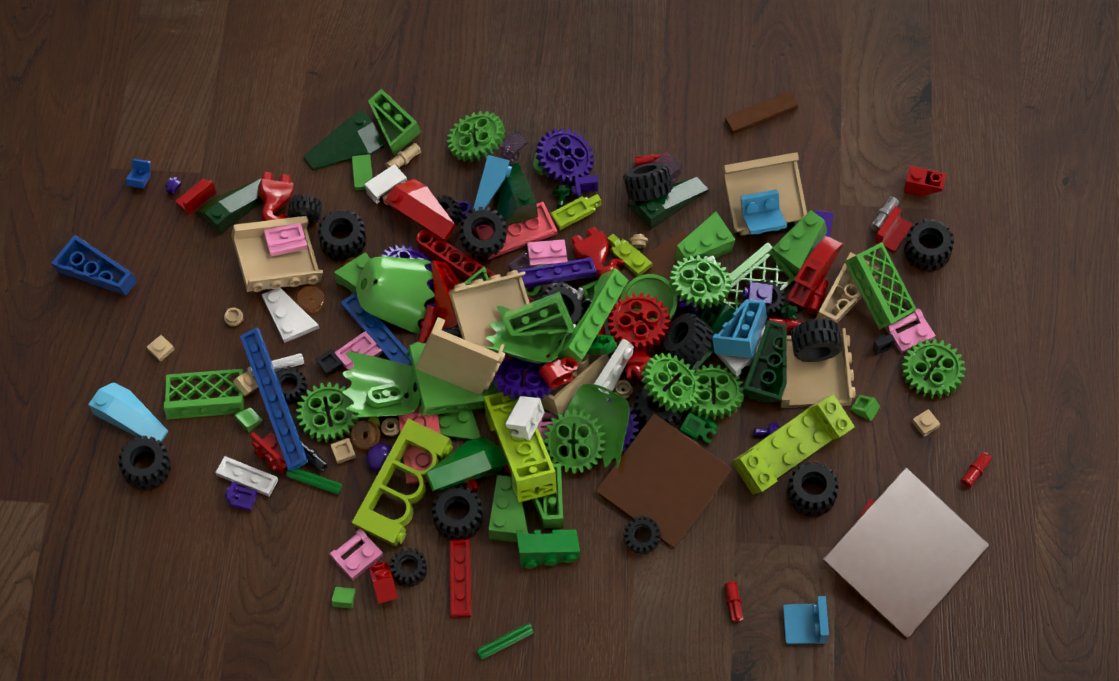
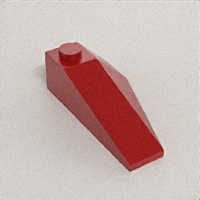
M415 179L394 186L384 201L394 211L431 231L445 241L456 227V224L433 196L430 189Z
M434 260L431 264L436 308H439L437 318L445 320L443 327L459 326L449 292L455 289L454 286L459 284V280L448 263Z

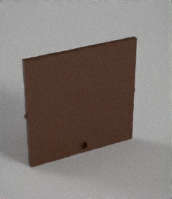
M654 413L621 456L618 468L615 464L596 492L631 516L633 520L635 517L640 518L641 516L654 520L661 531L660 538L675 548L733 469L699 446L694 439L691 440Z

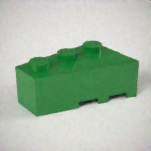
M516 530L521 568L532 569L537 567V565L544 564L546 566H553L558 562L573 563L580 559L577 530H552V534H541L540 530H534V534H523L522 530Z

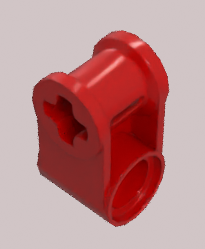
M566 357L543 365L539 370V374L547 385L553 389L570 383L573 380V373L577 370L578 363L575 359Z

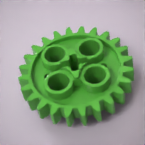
M480 111L478 115H475L473 112L471 117L465 115V120L459 119L460 123H454L455 129H450L451 134L447 135L449 138L447 140L448 148L453 156H457L458 160L463 159L464 162L469 158L473 162L474 158L480 161L481 156L487 158L488 153L493 154V149L498 150L497 144H503L501 139L505 138L504 133L506 131L499 116H495L494 113L489 114L488 111L483 115Z
M690 255L689 260L683 258L682 262L677 261L676 266L673 265L669 284L671 285V290L675 291L674 296L680 295L679 301L685 299L687 300L686 305L693 303L694 308L697 304H700L702 309L704 305L711 308L712 303L718 306L719 301L724 302V299L728 297L732 279L729 278L730 273H725L726 267L720 268L721 262L715 264L714 258L708 261L707 256L701 259L697 255V258L694 259Z
M926 339L924 345L921 341H918L917 347L912 345L911 350H907L901 367L903 369L902 376H907L905 383L911 382L910 389L916 387V394L923 391V397L929 393L931 399H933L934 394L941 398L942 393L949 396L950 391L955 392L956 387H960L966 370L964 368L965 361H960L962 354L956 355L957 348L951 350L950 343L944 346V340L937 344L936 339L933 340V343ZM926 355H932L934 358H929ZM942 356L943 358L938 362L937 368H934L937 360ZM943 365H949L951 368H945ZM916 369H922L924 372H918ZM930 369H933L928 380L924 381V379L929 375ZM933 379H938L941 382H935Z
M663 353L659 356L656 354L643 367L644 371L641 373L644 376L642 382L646 383L644 389L650 391L647 395H653V402L659 401V407L665 405L666 411L672 408L673 413L677 410L680 413L684 410L688 411L700 398L701 390L698 388L701 384L696 382L699 377L693 375L695 370L689 369L690 364H683V358L679 361L677 355L672 358L670 353L666 356ZM677 374H680V377L664 392L663 388Z
M710 364L709 368L702 365V370L697 368L693 375L699 377L696 382L701 384L698 388L701 390V393L699 394L700 398L696 401L697 403L691 408V413L698 411V417L705 414V419H708L710 415L714 420H716L718 415L723 419L724 414L730 417L731 411L736 413L737 407H741L744 400L743 382L739 381L740 377H734L732 371L728 373V367L721 370L720 365L716 368H713L712 364ZM711 379L714 380L715 405L712 404Z
M329 382L327 387H324L323 383L320 384L319 389L313 386V392L306 390L308 396H301L303 402H298L300 409H296L297 415H299L297 416V421L300 422V429H304V434H309L310 439L317 436L318 442L324 438L326 443H328L329 438L336 442L337 436L343 439V433L350 435L349 428L355 429L354 423L359 422L358 417L352 416L359 414L346 409L354 404L351 398L343 394L346 386L339 389L338 383L332 387ZM324 398H327L333 423L332 427H329ZM334 400H340L336 404L332 403ZM316 404H320V405H321V406L318 407V408H313V406L316 405ZM338 417H344L340 421L335 420ZM320 421L325 422L322 425H316Z
M573 409L572 414L569 410H565V416L562 413H558L559 420L552 418L551 420L554 424H547L550 431L543 433L548 436V439H544L543 442L548 443L546 449L550 450L549 457L553 456L554 458L552 464L561 463V468L565 466V472H569L570 468H572L573 473H577L578 468L581 473L585 472V466L588 469H592L591 462L597 465L596 457L603 458L600 451L606 450L602 444L607 442V440L602 439L606 432H600L603 424L596 425L598 418L591 420L592 413L585 416V410H581L578 414L577 409ZM574 423L576 424L575 433H574V427H573V424H574ZM563 426L568 427V436H564L561 433V428ZM582 426L587 427L589 430L586 437L580 432ZM575 437L579 443L575 444L571 442V439ZM563 445L569 448L568 456H564L561 452ZM582 446L588 448L589 453L587 456L581 454L580 449ZM574 448L576 453V459L573 458Z

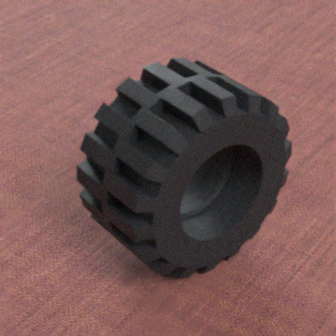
M665 163L640 165L623 175L628 199L632 201L656 199L673 189L669 167Z
M479 207V210L476 211L474 208L470 214L468 212L465 214V219L462 218L459 229L462 247H465L467 253L471 252L474 257L479 255V258H484V255H487L490 258L493 253L496 255L499 253V249H503L504 243H506L507 229L506 222L503 221L502 215H498V211L494 210L492 212L489 207L486 210H483V207ZM479 225H487L494 230V235L490 239L482 241L476 239L472 235V231Z
M338 209L335 213L331 211L329 216L325 215L323 221L319 222L318 237L322 251L328 257L332 256L334 260L339 258L340 261H344V258L350 260L352 256L357 257L359 255L358 252H362L364 250L363 246H366V232L361 217L359 215L356 216V213L353 211L349 213L347 209H344V211ZM340 231H348L351 233L347 238L337 239L333 237L336 233Z
M923 219L922 223L920 221L916 222L915 225L910 227L904 249L905 256H908L907 260L909 262L912 261V265L915 267L920 266L919 269L921 270L927 268V271H931L932 268L938 270L940 266H945L946 262L950 260L954 247L953 232L948 231L949 227L947 225L943 226V222H935V219H931V221ZM931 241L938 248L928 249L922 246L920 242Z
M551 285L532 301L534 302L560 292L572 323L577 325L583 317L581 312L584 310L580 305L582 304L581 300H578V295L574 294L571 288L567 289L565 285Z
M682 314L670 323L669 332L665 333V340L663 339L661 342L662 350L666 354L670 353L672 358L677 355L679 361L683 358V364L694 365L697 361L703 359V356L711 348V342L713 341L712 328L694 314Z
M814 319L805 321L795 326L791 331L793 352L798 360L804 362L825 361L835 357L842 351L839 326L832 320Z
M669 382L663 388V391L666 392V390L670 388L672 383ZM641 386L634 400V414H637L636 421L641 424V428L643 429L654 413L676 428V424L679 425L683 412L680 413L677 410L673 413L672 408L661 413L650 410L648 406L653 403L654 397L653 395L648 396L647 394L650 391Z
M142 436V439L135 437L133 442L129 440L127 442L128 446H123V453H119L118 456L120 459L118 464L126 482L130 483L133 488L137 486L139 490H143L144 487L147 490H151L152 486H155V488L159 487L158 483H164L166 481L165 476L169 477V470H171V460L165 446L160 440L156 441L154 437H150V439L147 436ZM145 457L155 458L153 464L148 468H135L136 463L140 459Z
M810 461L806 462L805 466L800 464L798 469L795 468L792 471V475H790L787 497L788 500H791V506H796L797 512L803 511V515L807 516V513H811V516H816V513L823 515L825 510L828 512L831 506L835 504L839 487L838 477L836 474H833L831 468L827 469V465L824 463L822 466L818 465L819 462L814 461V464H811ZM806 483H816L823 488L824 492L819 495H810L803 490L802 486Z
M451 486L450 490L445 488L443 489V494L439 492L437 499L433 501V521L437 531L440 530V534L443 537L447 535L449 540H452V537L455 540H459L462 537L468 539V535L474 536L475 530L479 531L480 524L483 521L481 501L475 492L472 493L470 488L464 490V486H459V488ZM454 507H463L469 511L464 518L459 520L451 519L446 515Z

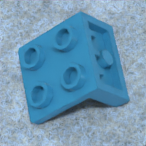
M777 189L740 196L742 217L750 234H761L762 232L778 231L787 228V223L780 211Z
M818 596L816 604H788L783 606L787 645L827 643L829 628L826 596Z

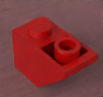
M909 166L903 193L922 197L943 191L946 173Z
M377 562L370 566L369 570L378 604L398 599L389 563Z

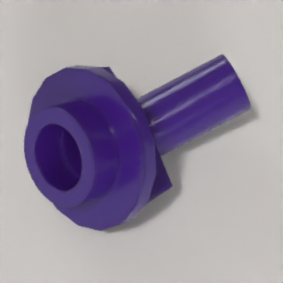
M773 422L768 424V429L754 428L753 434L755 436L767 437L781 426Z

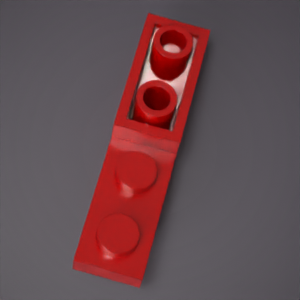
M826 236L816 246L795 277L794 281L796 283L787 298L788 301L805 309L821 278L826 277L843 246L842 243Z

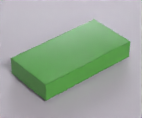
M370 154L352 156L355 191L366 190L365 183L373 179Z

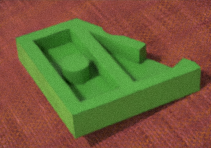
M472 410L447 413L439 416L440 432L442 435L460 441L480 438Z

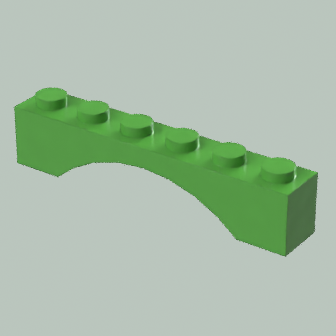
M616 268L600 276L594 287V297L588 310L575 326L573 333H569L564 340L557 356L560 360L566 357L575 359L577 363L583 360L628 282V279Z

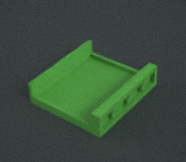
M416 342L409 345L406 356L411 358L422 403L419 409L421 416L485 409L484 396L498 393L493 382L490 383L488 390L484 389L482 394L478 395L415 369L426 343Z

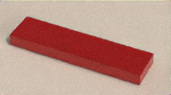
M470 539L450 540L451 618L471 617Z

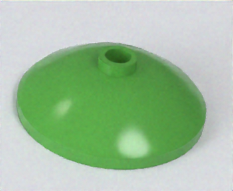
M645 274L634 278L626 285L621 295L623 301H625V295L632 298V293H635L636 297H639L641 292L643 297L650 294V299L657 297V303L663 301V307H667L668 313H670L669 320L672 319L676 312L678 301L677 296H674L675 291L671 290V285L666 278L655 274Z

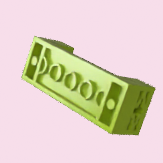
M504 392L484 396L485 415L490 430L496 431L510 467L512 486L518 503L557 493L556 472L538 427L530 440L512 436V431H518L507 428L506 422L518 398L515 397L511 400V395L504 397Z
M831 394L817 401L732 460L731 463L751 493L757 494L776 483L778 477L828 442L840 438L855 426L834 394Z

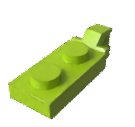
M598 194L589 199L582 196L551 212V218L559 230H562L595 212L596 208L602 205L601 199Z
M614 234L607 238L608 245L612 247L610 249L613 252V256L624 260L625 263L623 265L637 277L652 267V262L624 239L620 241Z

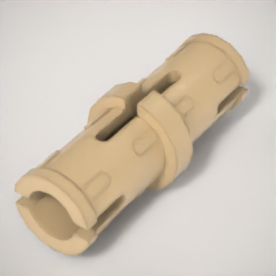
M413 143L403 152L400 151L395 158L386 163L387 169L394 164L398 168L404 164L407 165L413 157L421 153L420 147Z

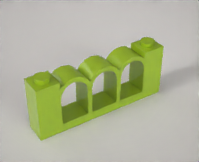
M408 419L354 517L352 524L356 528H361L364 532L397 548L398 544H401L406 537L404 526L409 524L414 514L411 504L417 503L425 496L427 490L424 479H427L425 473L437 465L439 459L443 460L446 456L450 455L453 449V443L450 438ZM409 444L432 456L433 461L429 468L419 471L400 463ZM395 469H399L419 480L420 485L415 493L404 495L387 487ZM382 493L406 504V512L401 518L392 520L373 511Z

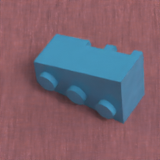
M746 299L733 313V318L728 323L725 322L723 329L712 337L715 354L746 358L753 357L767 320L765 301Z

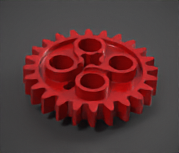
M642 292L639 297L632 293V298L625 295V301L618 299L619 305L615 304L613 306V310H611L608 317V330H610L611 336H615V342L625 339L632 346H635V351H638L639 347H642L645 351L647 345L652 349L654 342L659 345L660 339L665 340V333L669 332L670 313H668L667 307H663V301L657 303V297L650 299V294L643 297Z

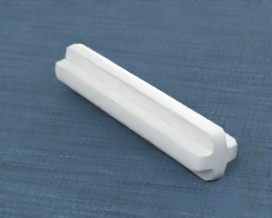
M299 353L271 362L276 372L277 370L280 371L283 367L287 369L288 366L304 364L303 355ZM248 367L247 371H250V373L254 376L252 368Z

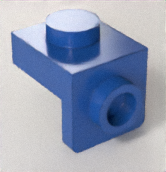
M134 158L132 160V170L126 178V185L144 188L151 178V162Z

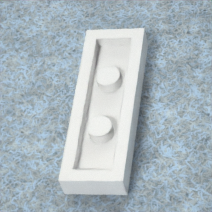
M224 456L216 471L217 476L231 482H237L241 486L270 497L278 482L276 476Z

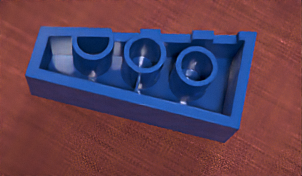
M76 235L71 238L51 263L58 273L125 296L137 283L136 278L130 271Z

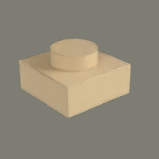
M162 335L147 346L148 351L160 362L175 350L174 346Z
M250 371L243 373L233 381L244 396L259 388L256 379Z
M929 409L912 420V423L923 437L940 427L939 421Z
M349 438L330 444L337 464L356 458Z

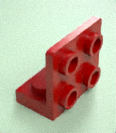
M252 432L250 436L252 439L251 444L255 449L253 450L258 458H264L271 470L274 472L277 470L282 475L288 468L276 435L270 432L261 439Z

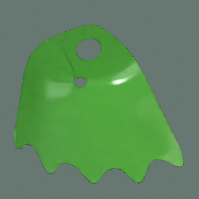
M375 257L366 262L356 284L360 306L368 313L410 332L420 334L421 329L418 326V320L425 317L426 308L424 303L435 296L427 285V281L433 278V273L425 268V265L430 264L431 261L398 257ZM366 278L367 286L364 290H361V282ZM374 278L378 280L376 285H373Z
M497 306L498 311L502 315V321L489 323L496 331V335L486 336V339L494 345V347L486 348L498 352L501 344H504L502 352L505 355L536 364H546L557 358L566 338V332L511 336L504 320L505 312L511 309ZM562 339L561 344L556 349L558 342Z
M346 353L354 364L353 368L342 373L352 382L351 387L343 391V394L354 402L353 405L346 409L359 414L352 417L405 415L417 409L420 395L418 390L416 392L413 390L414 383L416 382L413 366L361 353ZM386 384H398L404 389V395L408 393V398L403 396L401 402L382 407H373L366 400L370 388Z
M583 384L577 390L566 410H569L571 414L573 409H577L578 414L581 410H585V416L592 413L591 420L598 418L596 425L603 424L600 432H606L602 436V439L607 440L606 443L602 444L606 450L600 451L603 455L604 466L607 467L615 458L616 467L618 468L629 419L628 401L621 395L603 386ZM599 388L607 391L609 394L601 392ZM606 397L610 398L612 401L607 402ZM574 423V424H573V427H574V433H575L576 424ZM566 426L561 428V433L564 436L569 435V429ZM582 426L580 432L586 437L589 430L587 427ZM575 437L571 439V442L575 444L579 443V441L576 440ZM566 446L567 454H569V448ZM586 446L581 447L580 450H582L585 453V456H587L589 453L588 448Z

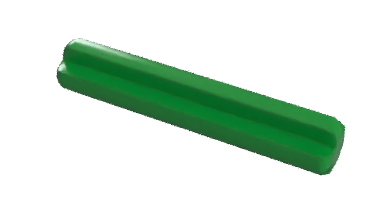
M298 468L293 471L287 469L286 475L288 478L334 494H340L342 490V484Z
M526 623L478 648L477 654L479 658L483 660L534 633L533 628L529 623Z

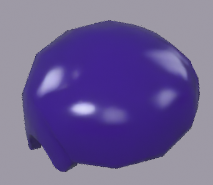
M384 443L371 447L367 453V465L374 472H379L392 447Z

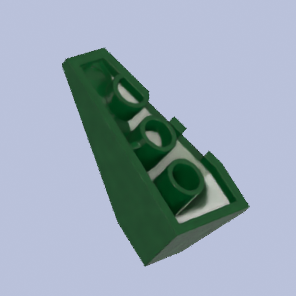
M361 110L345 120L303 157L314 171L335 165L336 162L351 161L352 156L371 155L385 147L371 119Z
M519 162L509 165L512 167L510 176L505 177V181L499 189L497 211L498 215L503 216L506 226L538 217L534 195Z
M698 177L674 183L673 189L664 196L648 201H630L627 205L652 230L708 192V188Z
M261 178L210 199L196 210V213L219 235H222L263 201L258 194V185Z
M719 302L718 306L712 303L711 308L707 305H704L703 309L700 307L696 316L712 328L714 336L715 333L718 334L723 329L725 322L728 323L733 318V313L736 310L727 303ZM713 341L708 353L703 356V359L697 361L696 364H691L690 370H696L714 352Z
M771 320L767 321L743 388L744 397L759 402L781 401L787 385V325Z

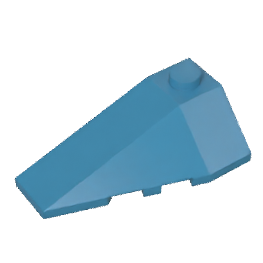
M488 155L474 204L476 211L479 210V207H483V210H486L504 183L505 177L510 176L512 167L509 166V160Z

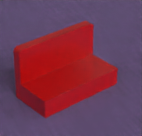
M203 178L178 198L176 204L189 216L216 194L214 182L211 180L207 182Z
M896 206L878 231L875 240L876 244L882 242L884 247L893 253L896 252L913 225L911 222L900 217L902 209Z

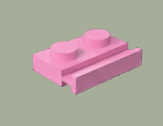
M301 223L264 230L265 240L271 257L307 249Z
M565 240L527 242L530 268L538 265H550L568 261Z
M366 331L334 352L348 370L353 368L354 364L346 355L347 352L361 353L373 357L383 354L381 348L377 346Z

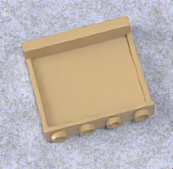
M798 152L734 163L722 167L734 233H740V236L750 234L741 213L740 196L777 189L780 211L787 224L794 223L796 225L807 214L797 164L799 160Z
M307 216L233 225L231 236L247 292H259L265 289H279L288 286L296 287L303 284L313 285L321 281L323 270L318 269L307 232ZM301 223L307 249L271 257L265 240L264 230Z
M517 270L506 273L507 276L504 277L498 274L489 277L487 281L478 279L472 281L471 285L466 286L465 283L454 286L455 289L449 292L464 340L483 348L494 347L486 339V336L496 335V331L489 323L502 321V315L498 311L497 306H503L512 310L529 303L522 276L526 274L525 271L518 273Z
M438 317L415 369L481 395L484 389L488 390L495 373H497L505 356V353L502 352L504 344H501L497 353L442 331L445 320Z
M842 328V333L840 334L842 351L835 357L820 362H804L796 359L791 336H787V385L780 401L781 408L810 407L823 397L834 394L841 406H851L852 399L855 398V387L851 386V381L854 380L853 369L849 367V364L852 363V354L848 352L847 348L850 347V336L846 335V328Z

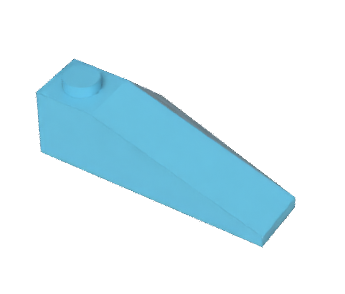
M114 382L100 388L88 404L93 415L142 439V436H147L148 439L154 437L156 441L160 440L162 442L168 433V430L130 390Z

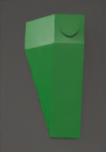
M480 437L464 443L427 471L425 475L432 491H437L496 474L508 463L499 445L485 437Z

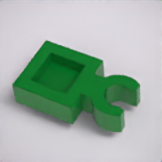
M689 412L680 430L695 439H698L699 435H701L707 443L712 442L707 437V433H717L714 428L704 427L707 421Z

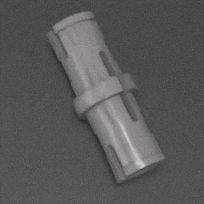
M889 197L883 208L879 209L876 219L871 224V228L874 231L880 230L894 207L899 205V201L895 197Z

